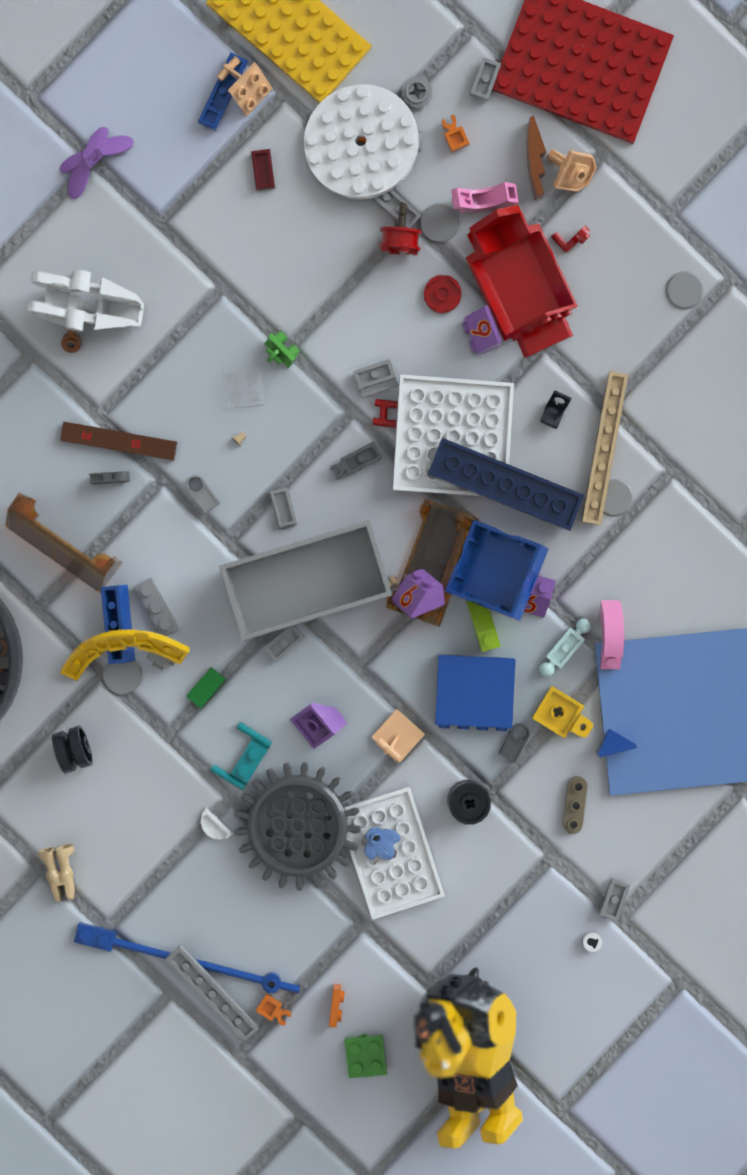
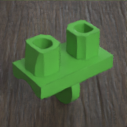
M282 331L275 335L271 333L264 343L268 347L266 352L270 355L267 361L271 363L275 360L278 365L283 363L289 368L294 363L300 350L293 344L288 349L283 345L287 337Z

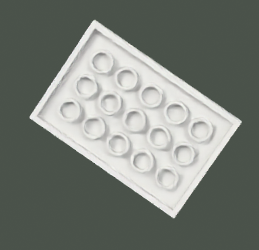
M410 786L345 806L346 810L353 807L360 809L357 815L348 816V825L362 826V830L359 833L348 832L347 840L359 845L356 851L350 850L372 920L445 896ZM370 828L392 829L399 834L401 840L393 844L394 856L392 859L385 860L377 855L373 860H370L366 856L364 851L367 844L366 833ZM375 835L373 840L378 839L379 835Z

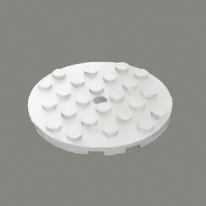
M368 84L347 86L327 96L314 109L304 134V152L313 175L326 189L334 194L346 196L349 199L375 198L393 190L411 171L419 148L416 121L406 103L393 92ZM360 137L366 139V144L363 146L356 144Z

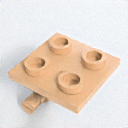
M234 56L228 64L225 63L223 65V69L216 77L221 82L229 74L237 79L228 92L242 112L248 116L273 88L255 62L243 75L236 72L234 68L240 63V60Z
M396 709L371 738L384 750L383 753L385 755L388 754L396 762L400 763L425 733Z

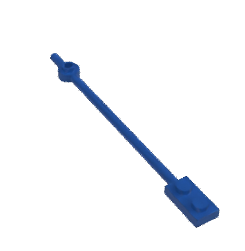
M82 922L78 924L74 939L75 943L110 952L113 946L163 959H166L171 953L115 938L117 931ZM196 959L205 970L262 984V988L267 993H275L282 989L298 994L300 990L298 985L282 982L280 976L274 972L267 973L263 977ZM273 981L275 985L271 987L268 985V982Z

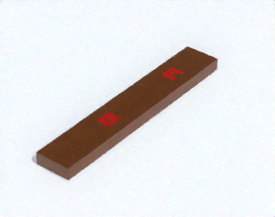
M64 421L60 441L172 461L175 460L178 443L177 441Z

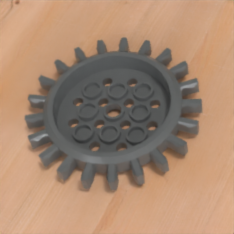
M287 762L283 764L285 777L278 779L274 770L270 768L266 770L267 777L271 781V784L267 787L256 778L251 782L253 787L260 792L256 798L247 793L242 794L241 799L252 806L249 812L244 810L235 812L236 817L247 819L248 823L246 828L240 827L234 831V834L239 836L247 834L250 843L244 844L239 849V852L245 853L251 849L254 850L257 857L249 863L248 867L250 869L256 867L261 861L268 867L263 873L262 880L266 881L269 879L272 872L275 871L281 874L279 888L283 889L287 883L288 876L296 877L297 891H301L304 886L303 877L311 875L314 886L318 888L321 886L318 872L325 870L328 876L334 880L338 875L331 864L335 860L345 867L350 864L349 859L343 856L341 851L343 847L354 851L358 849L359 845L348 841L347 835L348 832H361L362 826L348 825V816L357 815L360 809L357 807L345 809L343 801L348 800L353 793L350 790L341 796L337 795L334 788L340 783L341 778L339 776L334 778L330 785H327L321 781L325 774V767H321L317 771L316 777L313 778L307 776L308 762L302 763L300 775H292L290 763ZM288 792H292L294 794V798L290 799L288 797ZM307 793H311L313 799L309 800L306 796ZM269 810L274 811L273 817L268 815ZM288 811H291L293 813L292 818H289L287 816ZM307 812L312 813L311 819L306 817ZM326 813L331 814L330 820L325 818ZM295 820L303 822L304 828L302 830L294 828ZM268 829L273 830L274 834L272 836L268 835ZM287 830L292 831L293 835L291 837L286 835ZM306 831L311 832L312 836L310 838L305 836ZM324 833H330L331 837L326 839ZM287 849L292 851L291 856L286 855L285 851ZM306 850L310 851V857L305 856L304 852Z

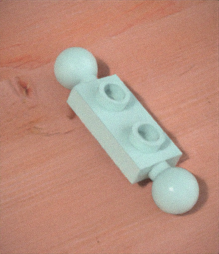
M579 619L576 623V630L569 627L545 657L550 661L541 664L539 672L543 677H551L554 674L555 666L561 669L585 641L581 634L588 633L591 629V623L588 619Z

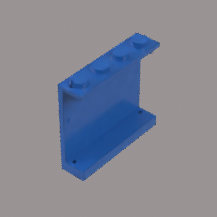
M438 654L435 725H439L438 728L449 729L450 725H456L458 729L466 730L469 729V726H476L477 730H488V727H496V731H507V728H512L516 659Z

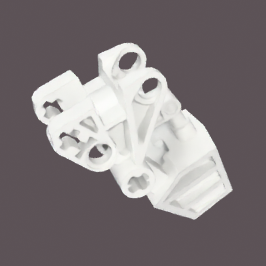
M76 269L73 270V274L67 276L32 272L31 282L39 287H45L47 290L46 303L28 301L27 312L62 325L65 329L83 332L84 323L93 324V330H111L141 327L144 303L136 294L103 277L100 284L90 283L91 273L88 271ZM75 292L98 296V304H86L85 300L77 296Z

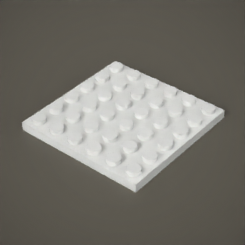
M400 374L392 490L480 496L430 476L428 471L441 438L509 464L514 383Z

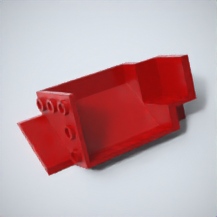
M519 205L496 209L469 227L471 232L467 236L475 252L467 256L466 260L504 341L509 339L517 340L524 357L527 358L574 336L565 317L571 315V310L578 306L539 223L528 226Z

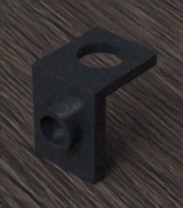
M554 390L546 404L540 422L557 429L564 411L572 398ZM555 398H562L565 403H558Z

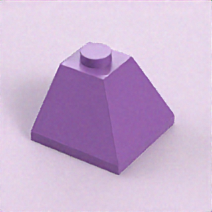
M313 702L290 719L313 749L335 735L347 724L336 708Z

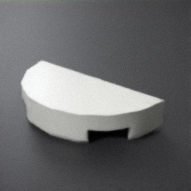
M204 809L201 814L202 830L207 836L212 839L222 840L234 834L210 810Z

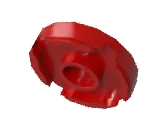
M437 275L426 284L424 301L433 312L440 314L449 313L455 310L460 303L462 296L461 287L453 277Z

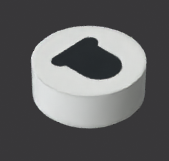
M588 932L583 936L582 943L589 952H596L602 947V938L596 932Z

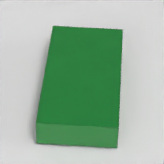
M210 667L186 697L201 709L226 679L213 667Z

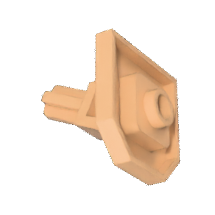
M551 150L548 154V160L559 166V173L553 183L555 188L578 192L589 185L597 168L595 159L591 154L569 150L566 157L556 150Z

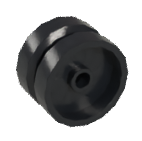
M80 725L70 728L68 734L64 731L52 734L54 753L64 774L76 771L77 765L81 769L93 765L91 748L87 736Z
M464 779L456 782L450 788L447 804L452 816L458 822L474 825L483 821L488 816L491 809V799L481 783L472 779ZM472 799L471 804H466L465 800Z

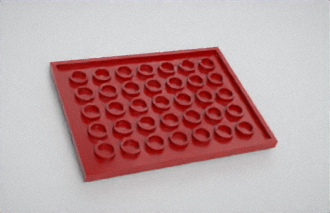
M524 0L492 91L633 144L674 35L583 0Z

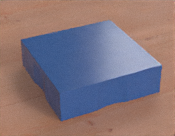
M473 520L463 545L461 557L454 567L445 592L520 621L549 549L542 544L520 536L504 533L498 528Z

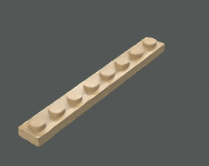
M608 372L581 520L584 523L601 525L628 374Z

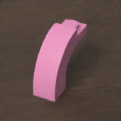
M504 182L493 187L478 190L462 188L451 190L454 209L459 210L460 213L493 211L519 203L516 184Z
M601 600L599 613L602 627L600 668L620 669L621 657H623L624 620L620 600Z

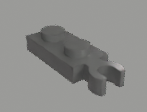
M373 441L341 458L342 464L333 465L330 467V470H340V474L335 476V479L338 480L342 478L345 472L351 476L383 459Z

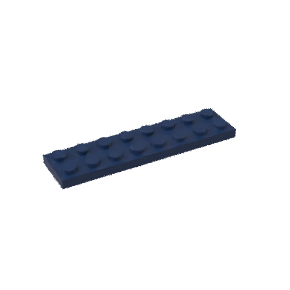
M444 438L440 440L428 471L430 476L568 531H571L584 497L581 493Z

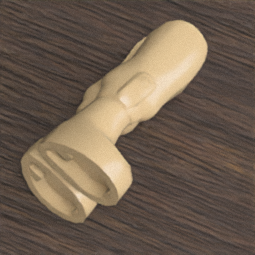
M74 844L61 845L56 849L48 847L38 851L39 858L46 865V879L49 882L56 902L62 901L61 885L65 886L68 900L74 899L75 896L74 873L69 866V856L74 852ZM55 853L59 862L60 871H58L56 868Z

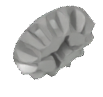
M412 77L402 87V98L412 108H421L428 104L432 98V87L426 79ZM415 86L416 89H418V91L423 92L420 93L419 100L418 98H416V95H412V93H414Z

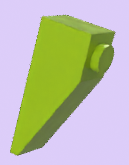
M466 600L480 651L485 652L501 647L490 610Z

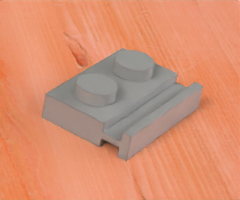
M390 359L353 371L362 398L399 386Z

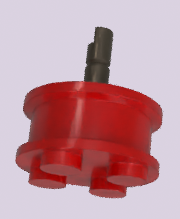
M400 202L398 227H380L382 243L378 245V248L381 249V252H389L391 255H400L401 252L406 253V255L417 256L418 252L421 251V248L418 247V241L422 231L405 227L407 203Z

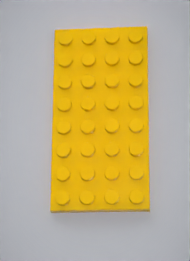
M207 0L206 5L318 103L337 89L372 48L371 44L320 0Z

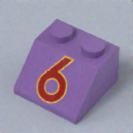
M488 305L464 317L462 328L465 335L468 334L471 341L468 343L472 352H475L478 356L499 347L502 341Z
M416 570L406 575L392 597V602L409 617L415 618L445 605L443 585L425 570Z
M541 576L537 577L524 613L545 617L556 580Z

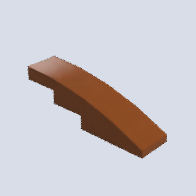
M531 116L527 127L526 155L531 188L535 200L543 198L545 194L540 179L546 173L541 158L546 154V149L534 116Z

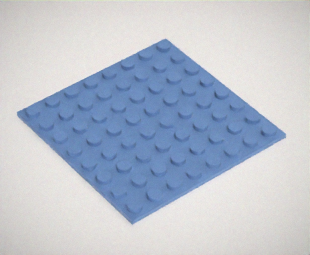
M747 628L624 640L623 657H621L620 669H601L602 643H594L604 737L608 730L611 729L637 746V748L606 756L610 796L747 782Z

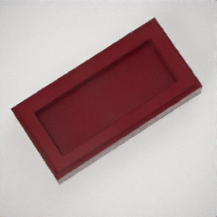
M270 149L251 151L256 191L275 189Z

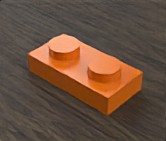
M334 984L329 1027L337 1028V1021L341 1022L342 1010H339V1004L344 1002L345 991H341V984Z

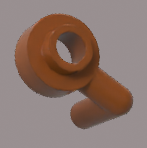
M68 330L62 337L61 346L66 352H77L81 346V338L76 331ZM73 342L74 346H69L67 343Z

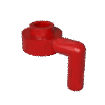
M585 225L568 242L557 232L551 238L564 252H569L578 242L583 244L590 237L588 234L590 230Z

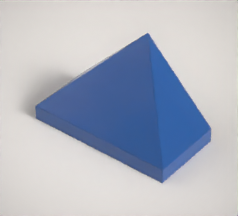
M609 729L596 750V755L600 758L637 748L635 743Z

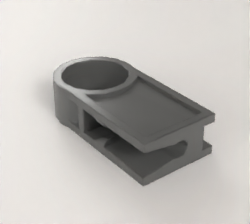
M129 471L89 474L90 483L93 485L130 482Z
M523 723L513 725L499 754L516 763L530 737L529 727ZM517 726H524L527 729V736L522 740L516 739L513 735L514 729Z

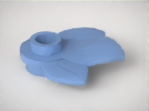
M370 828L366 833L367 844L364 848L366 856L370 860H373L377 855L385 860L392 859L394 856L393 844L401 840L399 834L392 829ZM375 835H379L378 839L373 840Z

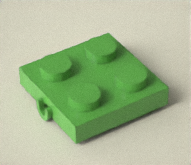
M361 1034L360 1037L345 1038L349 1078L387 1075L383 1034L371 1036Z

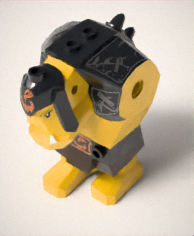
M475 967L468 975L449 974L446 978L427 989L421 998L420 1010L414 1017L415 1048L422 1049L420 1058L431 1076L437 1077L438 1103L447 1105L450 1113L449 1118L437 1132L438 1144L452 1149L461 1147L480 1126L479 1112L486 1108L489 1109L490 1114L480 1129L481 1139L485 1143L496 1145L505 1143L523 1121L522 1112L514 1103L513 1092L518 1084L510 1063L516 1032V1010L506 994L479 978V969Z

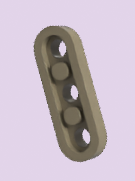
M580 776L570 778L567 784L562 825L570 834L578 833L583 825L587 782ZM577 783L581 784L579 790L575 789V784ZM574 802H578L579 804L578 808L576 809L572 807V804ZM572 821H575L576 826L573 828L570 827V823Z

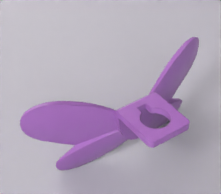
M101 127L96 130L90 137L86 148L67 158L60 166L61 173L71 172L68 183L69 196L72 199L79 198L87 185L90 168L103 156L116 155L129 150L134 144L131 137L115 136L107 138L108 128Z

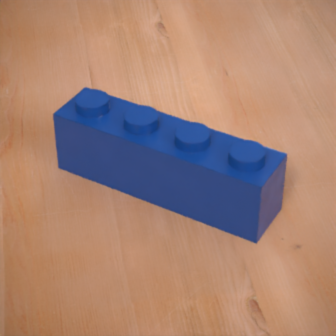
M128 584L100 587L105 632L132 630ZM127 647L126 650L113 652L108 650V664L135 661L134 647Z

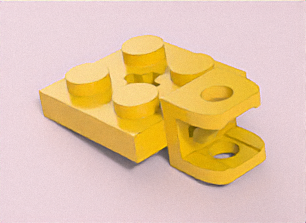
M553 686L549 688L532 716V719L563 738L567 736L569 731L586 738L594 726L589 719L580 714L584 708L583 704ZM561 707L563 715L555 717L553 709ZM581 724H585L584 730H580Z

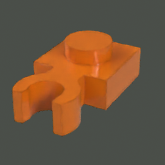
M451 115L452 124L449 125L445 122V119H442V127L448 130V132L444 133V137L451 153L469 146V141L463 127H456V117Z
M268 993L265 994L255 1010L270 1021L276 1017L278 1023L283 1026L286 1025V1021L281 1017L283 1015L291 1017L292 1015L289 1010L280 1009L282 1003Z

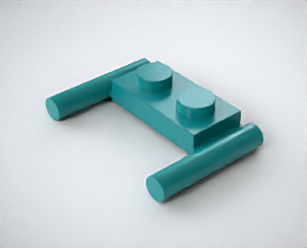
M240 722L236 729L252 738L231 774L215 764L210 771L243 791L271 746L272 741Z

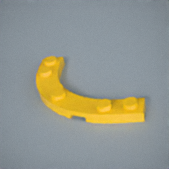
M143 630L109 631L95 635L76 647L63 664L60 674L78 681L86 667L93 660L100 657L101 653L108 650L110 652L126 650L127 647H138V650L160 655L180 665L188 655L190 647L166 636Z

